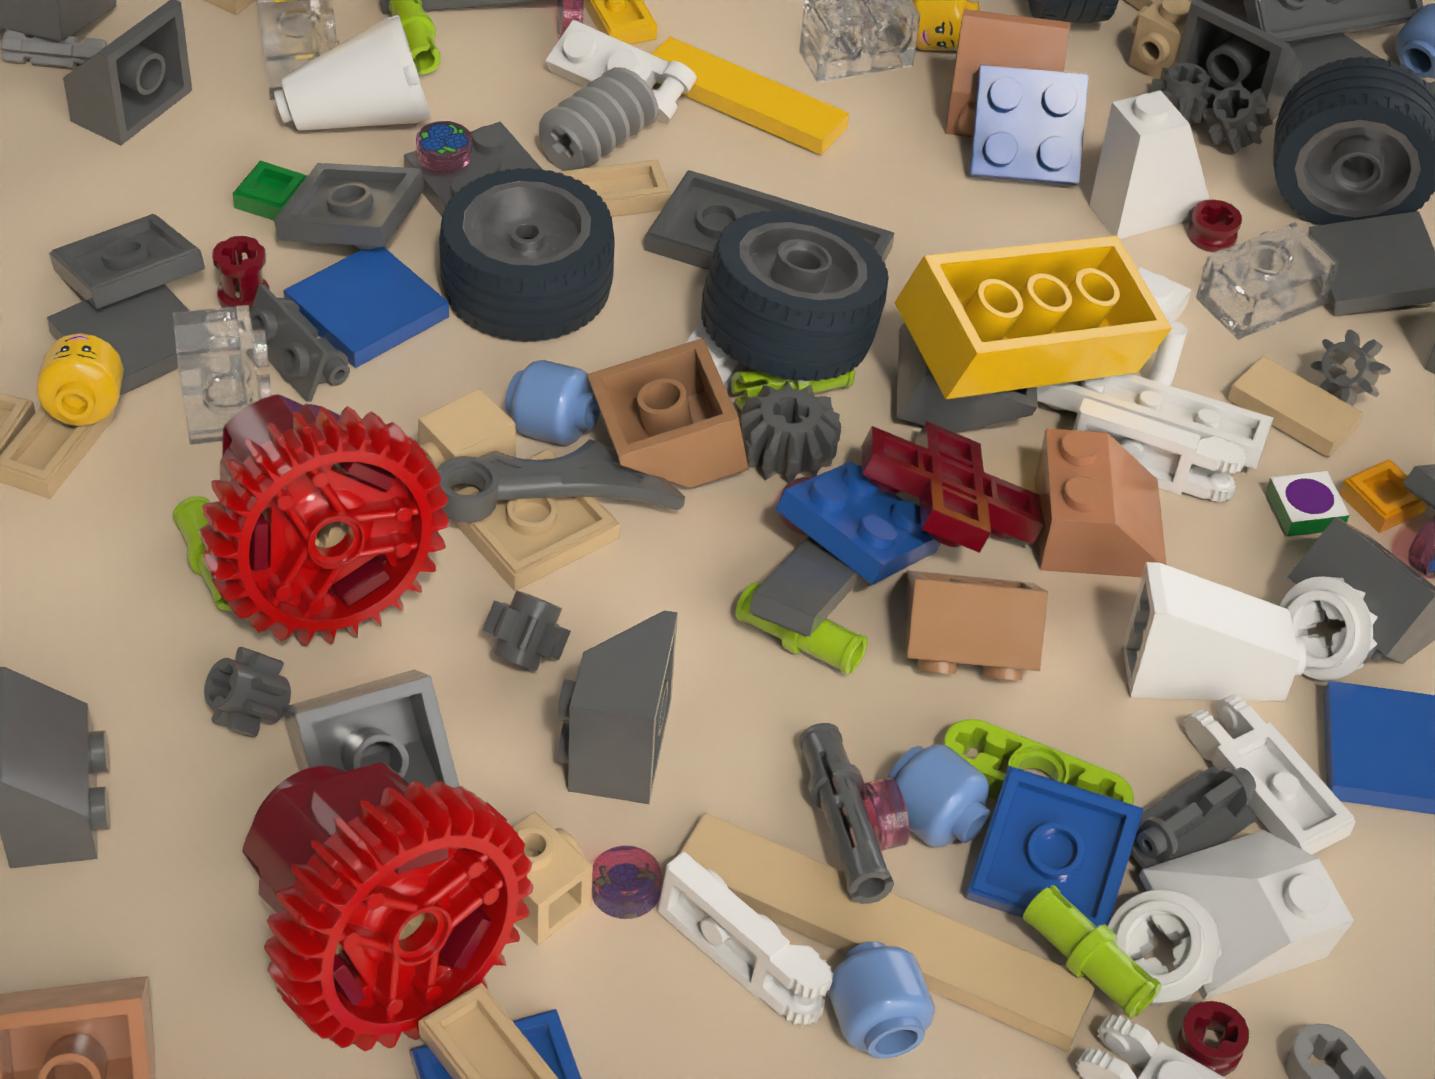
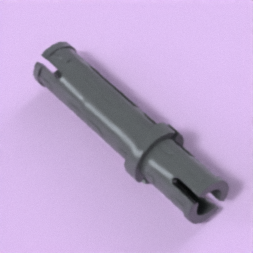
M830 723L812 725L800 735L798 741L811 774L808 789L812 802L823 810L834 848L847 881V889L851 899L861 904L880 901L892 891L894 882L890 872L887 870L874 827L862 798L865 786L861 772L855 765L849 762L842 743V735L836 725ZM833 777H835L836 783L838 785L839 794H837L835 785L833 783ZM842 806H845L848 816L844 814ZM850 828L853 829L855 838L858 843L857 847L854 844Z

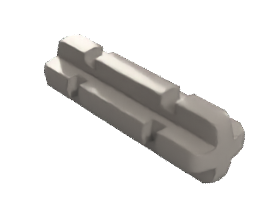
M13 30L4 32L0 44L2 58L7 62L25 64L27 58L31 59V64L73 69L76 68V63H84L107 46V42L103 39L84 37L82 43L78 42V37L69 36L63 41H57L35 35L32 38L28 37L29 34Z

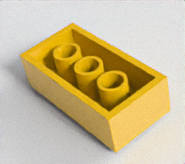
M1118 236L924 255L894 302L945 399L1138 373L1172 329Z

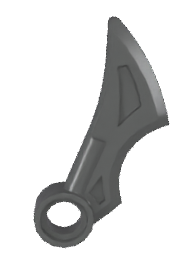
M591 439L574 452L553 459H522L493 451L479 458L467 456L451 458L441 463L437 469L441 478L439 485L443 488L449 500L442 509L447 514L448 519L456 522L470 523L483 520L495 510L496 500L605 497L640 501L675 510L682 509L685 502V496L666 479L621 466L614 448ZM457 484H472L482 491L474 495H462L455 493L450 488Z

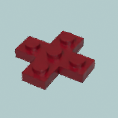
M928 421L925 422L916 438V444L871 426L861 445L862 475L868 477L875 486L890 493L902 491L919 498L921 529L927 531L937 542L949 547H959L961 545L980 553L990 534H993L1003 539L1015 537L1033 545L1044 526L1040 495L984 472L981 443Z

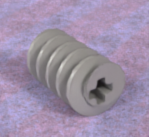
M614 67L603 73L601 77L588 83L586 87L576 91L572 97L560 102L557 107L544 113L539 122L541 146L547 158L562 171L582 169L584 166L589 167L597 163L601 156L610 154L615 146L627 142L629 136L641 132L643 126L654 123L658 116V103L654 92L637 73L626 68Z

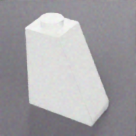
M1161 90L1112 102L1089 207L1113 236H1118L1119 239L1191 221L1195 206L1204 200H1210L1190 124Z
M1146 562L1122 646L1130 698L1222 700L1236 694L1237 697L1241 696L1246 701L1285 702L1294 676L1302 675L1306 661L1305 643L1302 637L1295 636L1289 609L1162 563Z

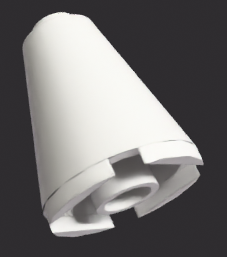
M399 15L384 18L281 77L283 89L274 91V96L283 122L294 121L297 130L302 131L421 123V121L431 119Z

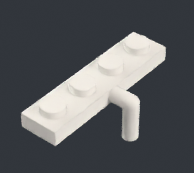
M1174 321L1169 322L1172 329L1158 346L1148 379L1134 374H1125L1037 387V401L1043 402L1056 410H1068L1078 413L1083 399L1087 398L1201 435L1200 439L1211 436L1226 439L1227 442L1239 444L1240 448H1244V453H1247L1244 466L1254 469L1258 466L1274 419L1267 415L1171 386L1187 334L1186 326Z

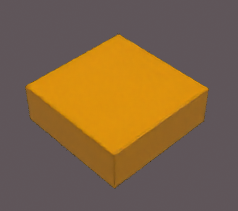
M1390 459L1344 479L1339 495L1378 533L1424 513L1428 505L1405 489L1406 486L1403 483L1408 476Z

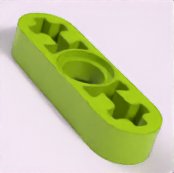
M978 719L959 721L953 724L945 735L944 745L953 749L984 774L990 788L988 797L998 800L1006 774L997 770L1001 768L1002 759L1009 760L1007 770L1009 766L1021 770L1039 769L1049 774L1053 780L1125 803L1134 804L1133 790L1130 784L1120 775L986 721ZM971 748L983 752H980L975 759L967 758L963 755L967 754Z

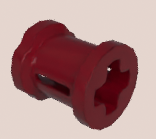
M233 236L217 243L212 252L213 265L220 271L221 283L217 287V299L220 306L230 313L249 314L259 285L264 284L270 290L268 283L262 278V268L266 263V250L255 238ZM242 253H246L248 259L243 260ZM240 290V298L236 296V291Z

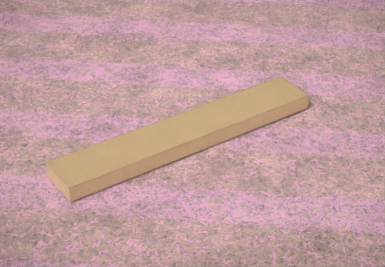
M707 812L704 813L680 852L681 854L685 851L702 867L717 873L724 880L728 889L757 914H763L775 923L846 954L852 948L866 942H881L885 946H896L913 953L917 959L929 991L1067 1052L1070 1050L1094 996L1097 985L1088 977L1082 975L1078 978L1069 969L892 892L874 903L861 904L851 899L848 892L847 881L843 871Z

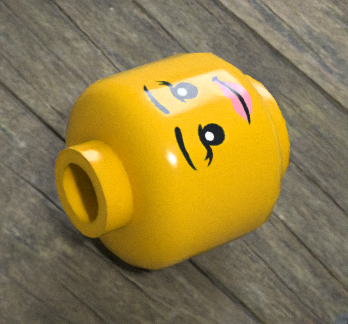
M906 0L904 9L906 38L914 39L920 51H957L963 9L980 11L979 1Z
M81 333L63 336L52 343L43 356L37 378L36 392L41 406L51 417L65 424L75 426L97 424L109 417L118 404L123 380L124 367L119 353L108 342L97 336Z

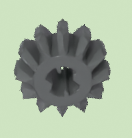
M787 380L781 390L763 385L757 397H747L741 411L740 427L748 467H762L766 480L776 474L785 475L792 484L797 474L801 473L809 478L817 476L821 467L831 466L832 460L837 453L841 434L840 414L833 411L831 397H815L812 385L802 390L792 389Z

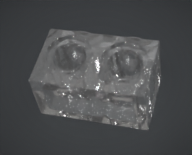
M804 0L799 52L817 82L913 66L920 14L911 0Z

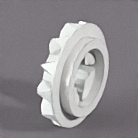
M1321 576L1303 580L1289 590L1280 604V607L1290 611L1295 636H1300L1304 640L1306 661L1302 674L1317 680L1343 678L1364 667L1363 661L1366 659L1369 651L1377 645L1373 640V624L1378 616L1369 611L1363 600L1365 592L1352 588L1344 582V578ZM1324 610L1329 619H1339V621H1345L1346 627L1341 628V632L1333 634V646L1329 636H1319L1318 633L1308 635L1307 629L1314 628L1317 623L1325 620Z
M1158 889L1136 895L1116 911L1108 925V928L1117 935L1115 944L1153 979L1156 978L1162 984L1160 992L1151 1004L1159 1007L1162 1003L1174 1001L1188 1002L1191 994L1197 991L1203 984L1212 983V972L1222 952L1217 925L1210 913L1200 902L1179 891ZM1154 923L1160 932H1164L1170 940H1177L1182 937V944L1177 945L1173 949V956L1176 960L1173 964L1176 970L1172 972L1167 966H1163L1156 957L1144 959L1146 958L1145 954L1154 949V942L1152 940L1154 933L1150 927Z

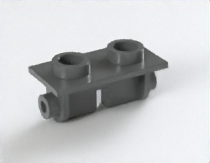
M264 284L259 285L243 333L306 402L312 401L319 383L330 382L336 385L345 381L350 373L348 357L341 350H336L326 338L316 339L319 331L300 312L299 306L293 300L277 298Z
M1212 766L1142 813L1131 849V855L1145 869L1225 843L1258 819L1248 806L1252 798V792L1256 789L1254 777L1247 769L1242 767L1236 770L1224 768L1219 772L1215 766Z

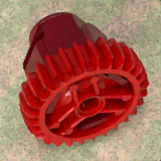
M279 394L271 395L250 404L224 425L220 480L211 481L212 490L219 501L202 505L204 516L209 524L199 529L201 540L206 547L202 555L204 563L213 578L212 582L221 597H224L232 611L240 619L247 618L251 626L258 633L269 628L273 636L280 642L286 640L293 632L298 641L306 646L310 643L315 632L319 631L324 640L332 644L337 629L345 627L351 636L357 638L358 624L367 619L381 627V611L390 605L399 611L404 610L400 596L407 589L422 593V586L416 579L419 572L436 571V565L428 555V552L442 551L446 548L444 539L438 531L450 525L447 514L442 509L449 500L445 491L439 485L441 478L437 469L426 457L427 454L420 445L411 437H408L401 427L394 422L385 424L372 411L361 419L355 410L346 406L339 415L325 407L314 404L302 405Z
M383 762L346 772L333 766H314L289 776L277 785L262 802L242 849L243 854L260 877L259 896L272 913L266 921L274 936L266 941L264 949L271 960L267 971L276 984L277 992L282 996L281 999L312 1032L322 1039L328 1038L341 1048L349 1047L353 1044L365 1052L371 1050L378 1041V1043L380 1042L383 1046L390 1049L396 1046L402 1032L413 1040L420 1039L419 1020L480 983L488 988L484 977L493 965L506 966L505 958L501 954L505 945L519 942L520 935L513 925L515 922L529 916L530 911L522 899L530 895L534 888L530 879L527 878V874L531 871L532 862L525 855V842L519 837L513 827L506 822L507 819L488 802L485 803L480 797H477L473 792L468 791L462 786L453 788L440 780L432 783L430 788L417 781L408 784L397 772Z

